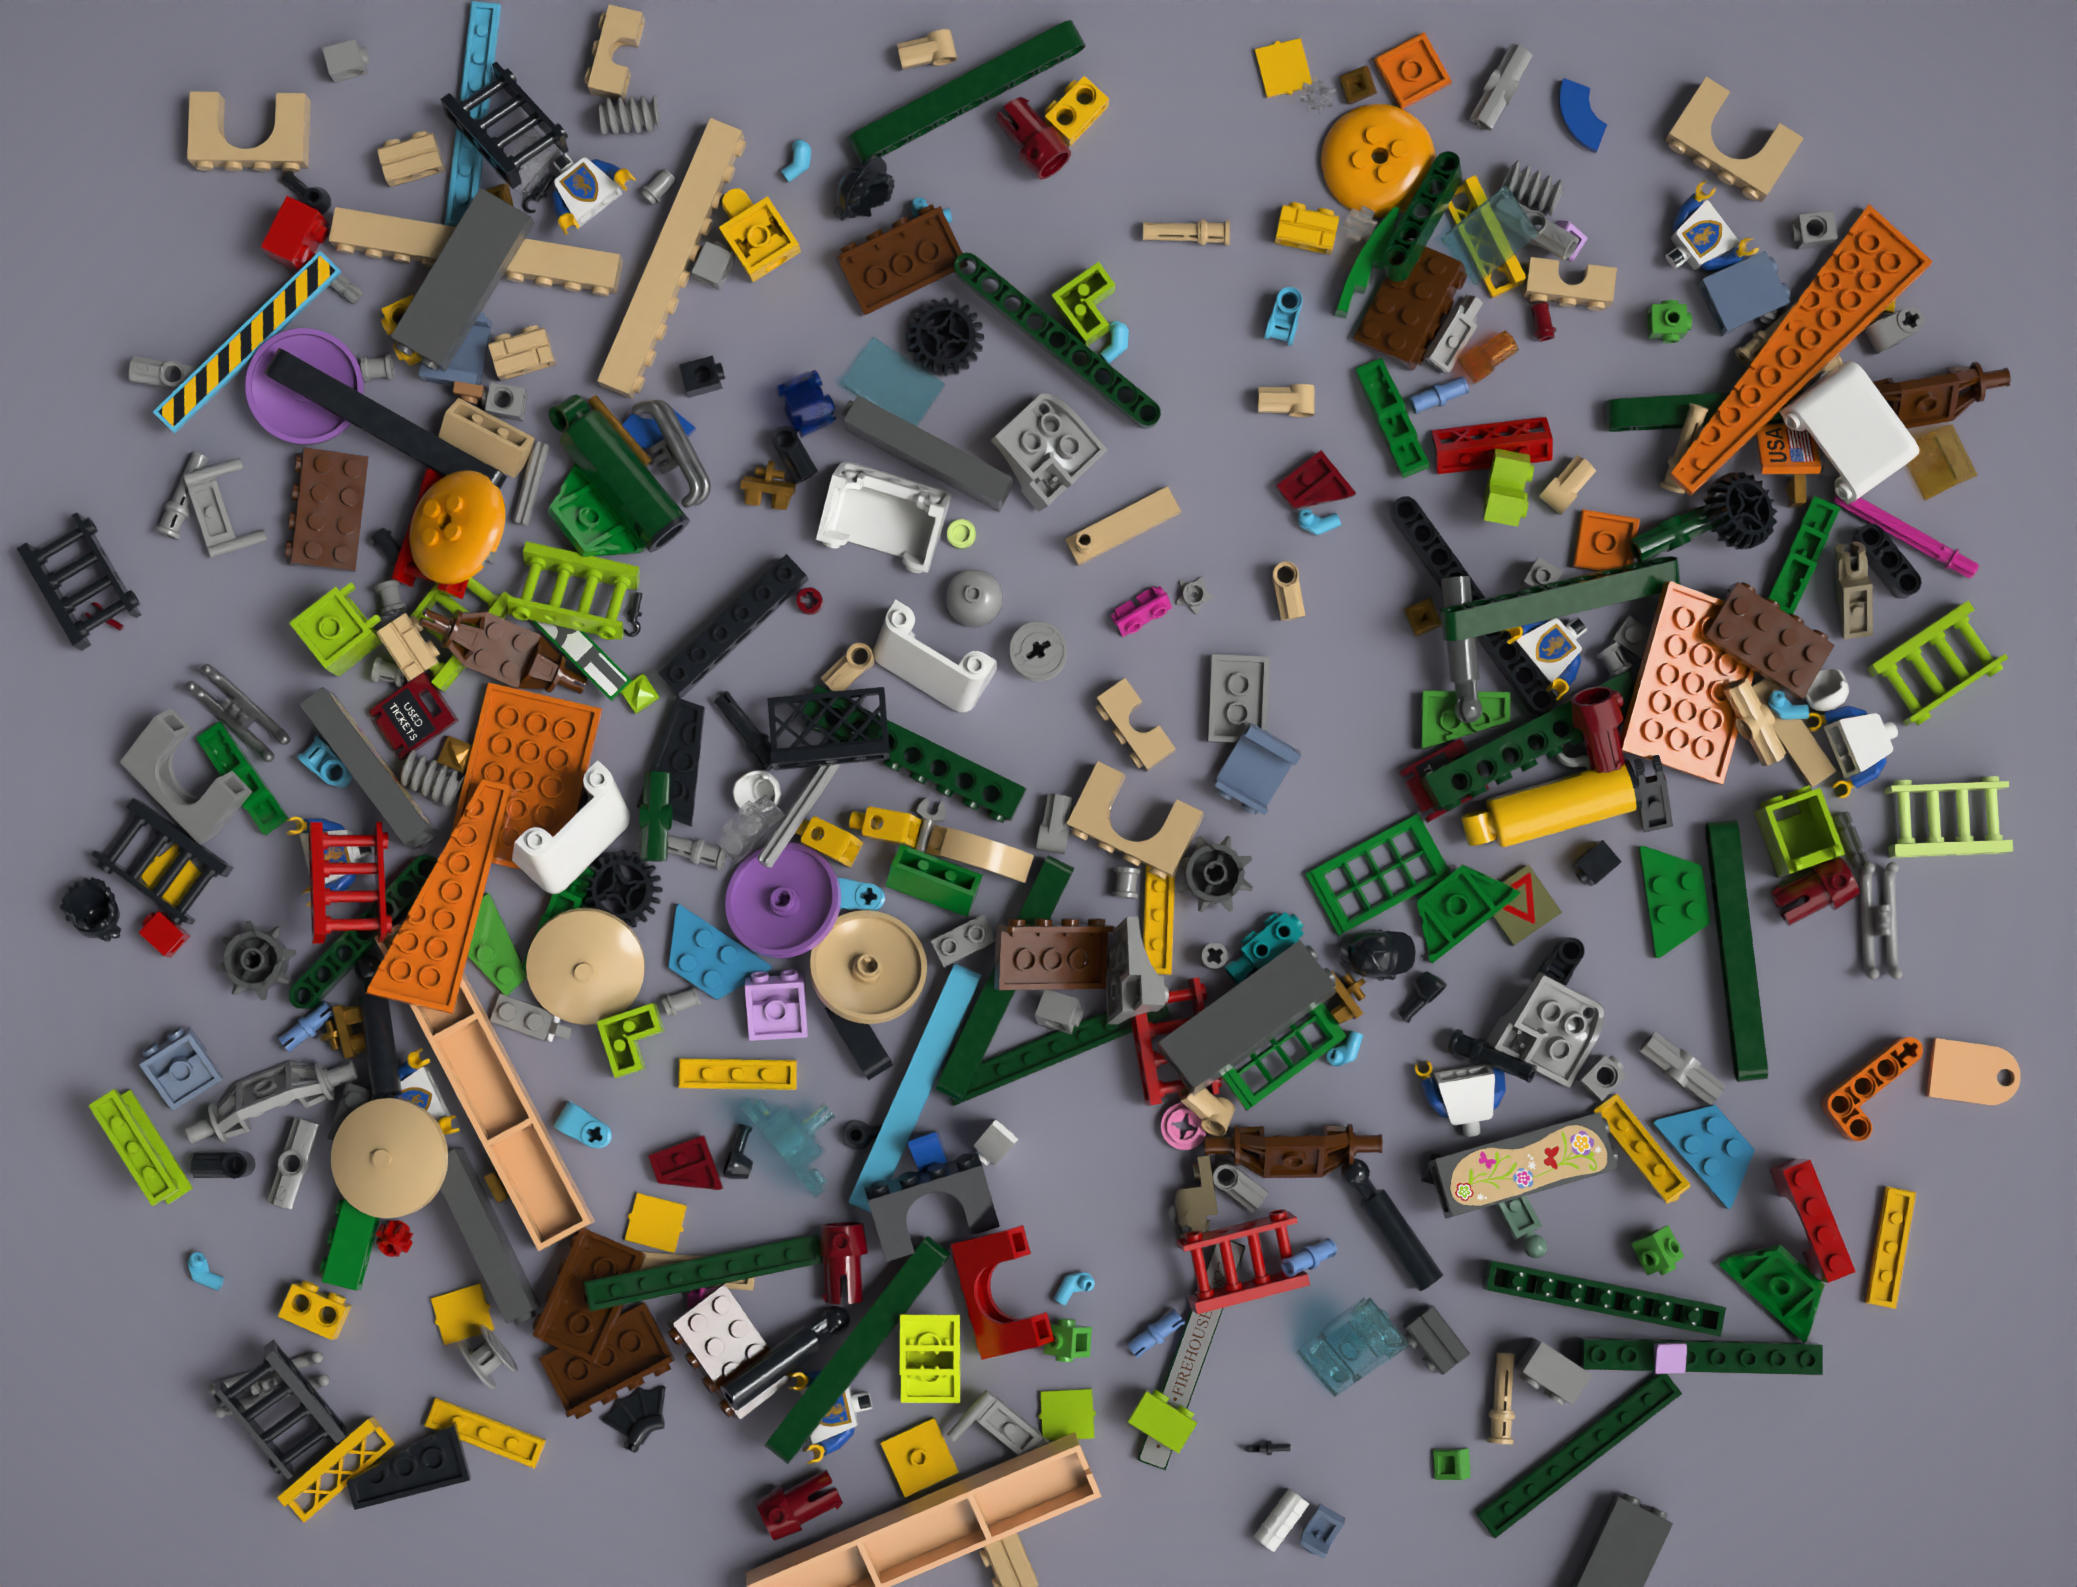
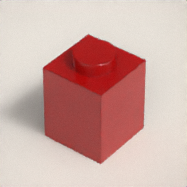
M158 911L156 914L152 912L144 919L141 924L143 928L138 933L163 956L171 958L191 936L179 924L167 917L166 912Z

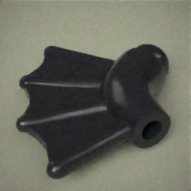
M664 1385L655 1390L637 1388V1391L629 1398L617 1399L614 1409L608 1415L602 1417L604 1423L627 1437V1440L624 1442L625 1449L633 1453L638 1452L640 1445L645 1443L651 1432L665 1428L664 1416L662 1415L666 1390Z

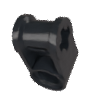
M1576 938L1561 939L1542 963L1534 978L1541 972L1567 985L1574 970L1584 956L1585 948L1583 943ZM1568 942L1574 943L1577 947V954L1572 959L1566 958L1562 951L1563 946ZM1549 971H1550L1551 973H1553L1554 975H1556L1557 977H1559V979H1557L1556 977H1554L1553 975H1551V974L1549 973Z

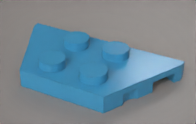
M677 905L668 967L716 1000H719L737 988L744 986L746 978L751 977L752 973L757 971L768 972L772 969V965L682 905Z
M1716 1105L1654 1120L1652 1124L1725 1208L1730 1209L1755 1149Z

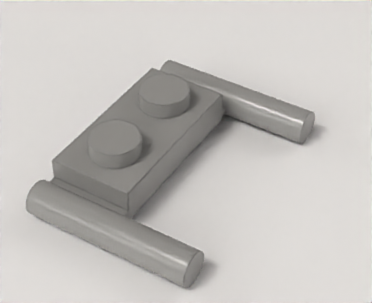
M240 457L183 474L211 558L267 541L264 530L235 538L215 478L244 469Z
M988 1390L983 1392L947 1433L948 1437L956 1442L976 1420L1019 1456L1050 1443L1046 1437L1041 1435V1432Z

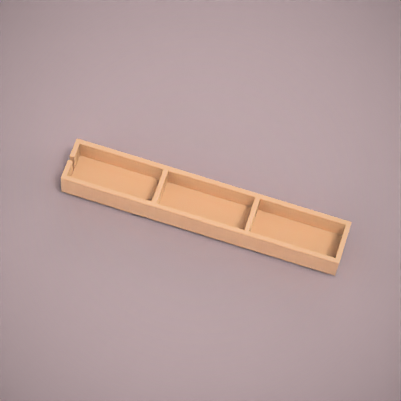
M402 925L392 927V931L387 933L384 943H378V935L374 937L384 957ZM463 972L453 1014L409 1004L537 1250H544L578 1232L581 1228L594 1223L595 1220L465 972Z
M1074 1432L745 1572L746 1586L890 1587L1101 1497V1494L1077 1435Z

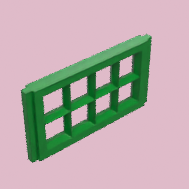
M1418 813L1305 875L1339 936L1444 880L1451 872ZM1409 830L1419 850L1402 858L1392 839ZM1387 843L1397 862L1380 870L1370 851ZM1364 854L1374 874L1357 882L1347 863ZM1422 855L1432 874L1415 882L1405 863ZM1342 867L1352 886L1335 894L1325 875ZM1400 867L1410 886L1393 895L1383 875ZM1377 879L1387 898L1371 907L1360 887ZM1355 891L1365 910L1348 919L1338 899Z
M1323 1003L1310 1011L1311 1016L1299 1025L1292 1024L1290 1026L1291 1031L1280 1039L1276 1040L1274 1037L1269 1042L1272 1045L1258 1055L1255 1052L1250 1055L1251 1060L1238 1070L1233 1067L1221 1076L1246 1111L1347 1037ZM1315 1020L1327 1036V1039L1315 1048H1312L1301 1033V1030ZM1294 1035L1308 1052L1295 1063L1291 1061L1280 1046ZM1273 1050H1276L1288 1068L1273 1078L1261 1062V1059ZM1256 1064L1268 1083L1253 1093L1241 1074Z

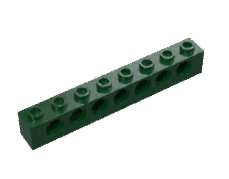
M1628 671L1598 686L1609 687L1621 694L1623 706L1620 707L1623 720L1626 719L1635 683ZM1572 700L1420 779L1419 781L1435 811L1444 807L1446 812L1462 804L1460 798L1470 794L1473 799L1488 791L1485 785L1493 781L1500 785L1513 778L1510 772L1518 768L1525 772L1538 765L1537 758L1546 755L1547 759L1563 752L1562 745L1571 742L1574 746L1584 741L1582 730L1573 727ZM1554 724H1559L1563 727V737H1558L1554 734ZM1528 737H1534L1538 740L1539 749L1537 751L1532 750L1528 746ZM1503 750L1512 752L1514 756L1513 764L1506 763L1503 760ZM1478 763H1483L1488 767L1489 774L1487 777L1478 774ZM1452 776L1462 779V790H1457L1452 786Z
M816 685L812 694L830 691ZM838 699L831 708L840 711L843 717L853 704L846 699ZM823 700V702L826 703V704L830 701V700ZM816 701L808 702L803 712L813 720L824 707ZM857 708L846 721L855 726L858 723H864L869 717ZM827 711L817 724L830 732L835 725L827 722L826 717L829 713ZM877 715L875 718L881 722V717ZM802 717V719L806 721L804 726L807 727L810 724V722H808L804 717ZM887 720L888 735L894 738L895 745L891 749V759L884 760L883 765L899 772L900 768L911 772L909 776L911 779L924 785L926 781L937 785L936 791L950 798L954 793L963 798L962 804L974 810H977L980 806L989 811L988 816L1000 823H1004L1005 819L1010 822L1012 821L1027 791L1025 787ZM872 721L868 726L869 731L866 737L870 740L881 739V727ZM843 724L833 737L839 742H848L853 733L850 728ZM815 726L812 729L815 732H821ZM909 749H917L921 752V758L917 763L910 764L906 762L904 757ZM938 761L944 762L947 765V772L940 777L934 776L931 773V766ZM963 774L970 775L974 780L972 787L966 790L957 786V779ZM989 787H994L1000 792L998 800L992 803L985 801L983 798V792Z
M1487 1259L1482 1289L1719 1337L1722 1334L1726 1307L1489 1259Z
M1579 1337V1366L1584 1370L1655 1371L1653 1343L1683 1342L1687 1344L1685 1372L1823 1375V1345L1818 1343Z

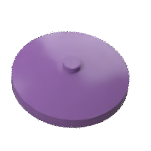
M291 329L271 337L256 351L246 373V398L256 420L267 432L276 438L296 445L320 444L339 436L351 425L350 422L265 375L264 372L277 349L281 348L364 395L362 372L353 353L336 337L316 329Z
M788 842L770 868L761 865L757 859L763 849L761 848L749 855L738 866L731 877L725 898L728 923L737 938L749 949L760 955L771 958H790L801 955L823 941L832 930L838 918L841 907V888L838 877L828 861L808 846Z

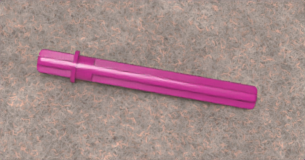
M1837 494L1834 497V503L1869 523L1879 525L1885 532L1944 564L1945 569L1951 568L1969 579L1976 574L1979 568L1978 563L1960 554L1959 549H1951L1861 497L1848 505Z

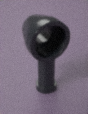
M287 171L281 181L302 196V203L318 210L321 215L329 211L331 197L325 189L321 187L309 188L292 171ZM312 195H319V199L316 202H310Z
M1426 971L1416 979L1414 986L1418 996L1403 1011L1400 1010L1398 1012L1407 1023L1447 987V984L1440 977Z
M851 1121L843 1129V1141L851 1149H863L870 1143L872 1138H877L882 1125L869 1127L863 1121ZM855 1129L860 1130L862 1133V1137L858 1141L851 1138V1132Z
M738 1124L735 1142L723 1171V1177L728 1179H748L753 1165V1161L743 1154L749 1133L752 1132L753 1128Z

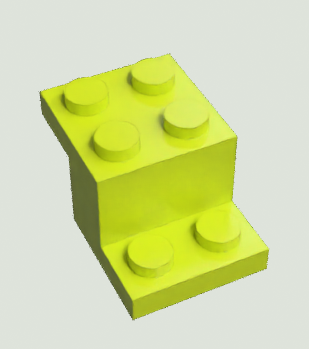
M900 1314L899 1375H901V1403H960V1314Z

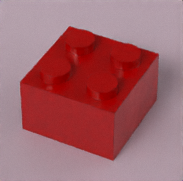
M286 196L261 248L273 261L298 272L316 255L315 252L319 244H323L329 234V223L318 210Z

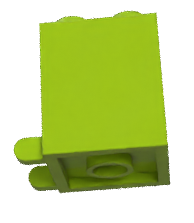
M352 582L341 590L335 586L289 623L322 666L338 677L383 643L374 628L381 621V618L378 615H374L368 620L350 596H348L356 588Z
M1810 785L1787 793L1789 799L1784 800L1783 795L1771 798L1760 803L1761 809L1754 811L1778 878L1845 855L1821 787L1814 790L1811 789ZM1797 803L1801 814L1779 822L1776 821L1773 811Z

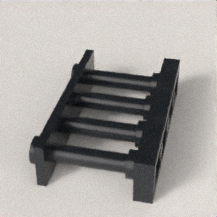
M496 61L492 64L496 79L464 101H457L450 93L440 100L447 118L505 182L514 189L522 183L519 174L520 166L553 144L563 154L569 151L566 143L568 135L559 123L555 125L517 84L514 74L508 68L504 70ZM503 88L512 97L482 119L476 118L474 120L470 116L472 109ZM519 107L528 114L529 117L498 138H490L487 134L488 128ZM536 125L546 134L514 157L512 155L508 157L504 153V147Z
M76 512L72 516L78 525L77 528L41 549L39 547L34 548L26 542L19 546L17 550L71 644L80 651H83L91 646L87 638L91 630L126 609L128 613L136 618L141 616V613L137 608L140 605L137 596L132 590L127 591L95 536L98 529L90 517L84 518ZM85 537L92 549L91 552L56 573L48 571L45 563L48 562L47 559ZM99 561L106 575L74 595L63 597L59 590V587L62 586L61 583ZM113 585L120 600L85 621H77L73 614L76 611L75 607Z
M133 798L127 806L129 810L134 812L131 816L133 818L107 855L94 850L92 856L99 860L96 865L109 874L114 871L169 911L166 916L175 923L181 925L184 922L192 925L195 919L187 914L192 904L212 877L216 878L218 874L228 877L234 867L205 846L199 845L187 833L147 804ZM149 823L157 829L154 833L156 837L129 872L116 863V861L141 827H146ZM172 840L181 846L178 850L180 853L154 889L141 881L140 877L165 843L169 844ZM196 857L204 863L201 867L203 871L178 905L175 906L165 899L163 895L189 860L193 861Z
M273 1339L264 1346L265 1358L263 1363L229 1388L220 1378L215 1381L214 1398L223 1409L228 1408L269 1456V1463L277 1474L282 1472L289 1480L293 1477L291 1461L323 1438L328 1439L331 1437L336 1444H339L347 1438L344 1423ZM270 1372L273 1374L277 1372L283 1379L281 1381L282 1384L246 1410L236 1397ZM295 1393L301 1401L299 1403L300 1406L264 1431L255 1421V1418L288 1394L293 1395ZM313 1415L319 1422L317 1424L318 1428L282 1453L272 1440L304 1417H311Z

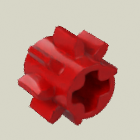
M390 1220L387 1226L381 1224L375 1234L378 1237L375 1243L378 1245L379 1250L389 1257H399L401 1252L408 1253L413 1244L411 1241L413 1233L410 1232L409 1226L399 1220Z

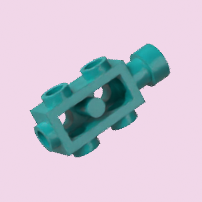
M1285 911L1279 916L1275 912L1263 922L1266 926L1263 931L1258 935L1255 931H1252L1241 941L1243 947L1239 951L1242 956L1236 961L1232 960L1224 967L1225 971L1237 985L1248 978L1247 974L1253 969L1258 971L1300 940L1299 938L1304 935V932L1301 930L1304 925L1295 914L1292 913L1289 916ZM1280 927L1288 928L1289 935L1287 937L1279 935ZM1263 945L1266 947L1267 953L1265 956L1257 954V946Z

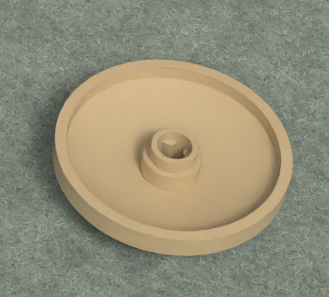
M577 908L554 916L537 932L527 955V978L538 1002L557 1018L575 1024H597V1021L623 1013L633 1003L644 980L645 957L636 934L620 918L599 909Z
M861 910L839 916L824 940L812 948L809 959V974L817 996L832 1012L853 1022L877 1024L901 1016L914 1005L926 981L927 959L920 940L905 923L886 913Z
M377 1099L356 1108L340 1125L331 1149V1169L335 1183L343 1197L359 1211L378 1218L403 1217L422 1209L438 1193L445 1179L448 1167V1147L440 1125L424 1108L404 1099Z

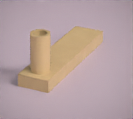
M1167 486L1066 538L1065 542L1077 565L1080 566L1181 514V510Z

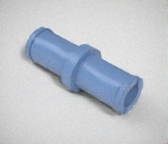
M1460 376L1442 385L1439 383L1434 384L1432 389L1410 396L1409 403L1413 412L1418 414L1436 405L1442 407L1446 405V401L1468 394L1469 387L1466 379Z
M323 1001L320 1006L305 1018L301 1016L297 1019L298 1023L278 1038L282 1045L291 1038H294L285 1046L288 1052H292L294 1048L309 1036L313 1038L317 1034L316 1031L325 1022L334 1017L333 1009H330L321 1016L330 1007L326 1001Z
M1330 1238L1312 1247L1307 1245L1301 1248L1299 1253L1282 1260V1270L1288 1277H1293L1305 1269L1312 1270L1318 1267L1319 1262L1335 1256L1337 1246Z
M1173 1308L1171 1312L1156 1323H1149L1147 1325L1148 1329L1127 1342V1345L1132 1353L1139 1358L1157 1343L1162 1344L1165 1342L1164 1338L1181 1325H1184L1185 1321L1177 1313V1310Z

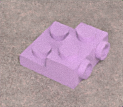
M793 969L781 971L780 976H769L768 972L757 971L752 973L751 977L746 978L745 996L749 1041L808 1037L804 974H798V971Z

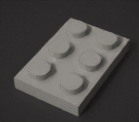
M1211 655L1208 742L1237 743L1249 722L1267 731L1270 657Z

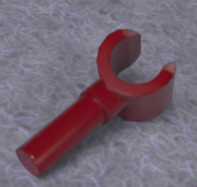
M91 603L92 606L98 608L100 611L103 610L102 606L99 603ZM85 612L87 618L92 617L89 613ZM113 618L105 622L119 631L124 627L123 624Z

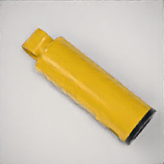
M1625 759L1621 769L1612 772L1597 773L1596 769H1589L1488 798L1486 800V810L1461 816L1468 846L1481 845L1496 840L1499 847H1507L1642 809V797L1634 769L1630 761Z

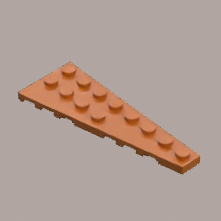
M485 779L481 780L403 925L395 936L392 945L378 967L375 976L367 988V994L453 1014L511 786Z

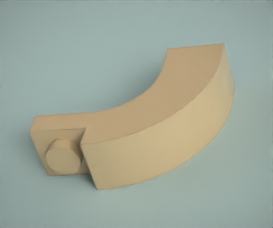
M937 825L933 826L925 853L973 866L1003 878L1022 883L1026 882L1034 857L1032 854L984 837Z

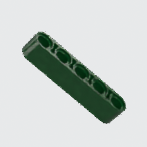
M1442 152L1435 158L1383 252L1382 259L1385 274L1393 282H1401L1409 277L1462 181L1460 158L1454 152ZM1421 215H1427L1424 218H1418ZM1410 238H1413V239H1414V240L1408 241V242L1405 241V240L1410 239ZM1395 262H1401L1398 265H1392Z

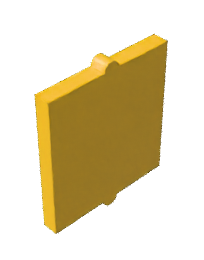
M1301 38L1282 43L1276 41L1273 45L1255 49L1267 98L1282 94L1292 95L1295 91L1313 87Z
M175 843L161 856H156L154 858L155 861L149 865L141 876L150 888L154 889L180 852L178 850L180 847L178 844ZM191 860L187 862L163 895L165 899L175 906L178 905L201 874Z
M637 1193L632 1213L628 1215L630 1221L625 1240L675 1253L680 1232L684 1231L682 1224L687 1205Z
M481 1283L431 1298L437 1318L435 1324L439 1325L444 1345L482 1334L480 1330V1325L482 1324L491 1331L495 1330L489 1312L491 1305L486 1301Z

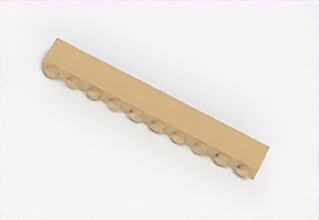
M713 118L709 119L597 382L601 387L633 399L635 393L639 394L645 383V377H642L647 366H652L657 352L654 351L658 340L662 341L668 328V325L665 324L669 314L673 315L677 309L679 298L676 297L680 288H685L689 281L690 272H688L690 264L692 261L696 262L700 255L702 246L699 243L702 236H707L712 227L713 220L710 219L714 209L718 210L722 204L724 194L721 192L725 183L729 184L734 176L735 167H733L735 159L736 157H741L744 153L747 142L744 141L742 130Z
M335 207L329 242L340 253L353 254L354 251L365 252V256L374 259H382L383 255L393 257V260L399 263L410 264V260L421 262L422 266L432 268L456 227ZM525 239L505 271L504 276H507L506 279L513 282L523 283L524 279L534 280L536 285L542 287H552V284L564 285L563 289L568 291L580 292L582 288L592 290L594 295L608 297L609 293L617 294L623 260L620 254Z

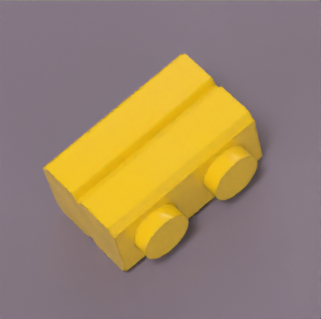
M1290 202L1289 206L1283 205L1275 244L1331 255L1339 216H1335L1334 211L1325 208H1318L1317 212L1306 210L1304 204Z

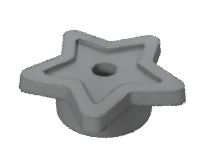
M1204 577L1191 583L1184 580L1180 581L1182 594L1176 601L1177 605H1189L1195 614H1199L1202 603L1214 599V596L1205 590ZM1193 592L1197 594L1195 598L1191 596Z

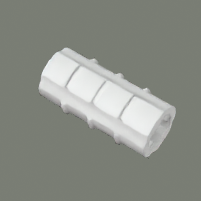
M1289 1488L1273 1511L1270 1512L1264 1523L1261 1524L1254 1537L1268 1549L1275 1552L1309 1506V1503Z

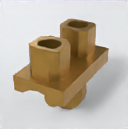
M769 460L767 468L756 467L755 475L764 476L765 478L745 475L744 479L741 480L740 489H744V504L760 506L762 492L773 494L771 508L786 510L791 497L796 492V483L773 480L774 478L783 480L785 478V471L775 470V461Z
M1332 970L1331 972L1337 981L1335 983V994L1342 1003L1330 1011L1331 1015L1338 1024L1344 1023L1351 1018L1357 1019L1364 1013L1350 994L1353 993L1358 1001L1364 999L1366 996L1360 987L1366 981L1364 978H1361L1355 982L1350 973L1342 978L1348 986L1346 989Z
M338 1005L332 1007L338 1030L336 1031L334 1020L325 1022L327 1033L320 1035V1040H329L333 1051L340 1049L338 1040L340 1037L345 1059L359 1057L358 1053L366 1051L364 1034L353 1035L351 1025L362 1022L360 1006L347 1007L345 1005Z

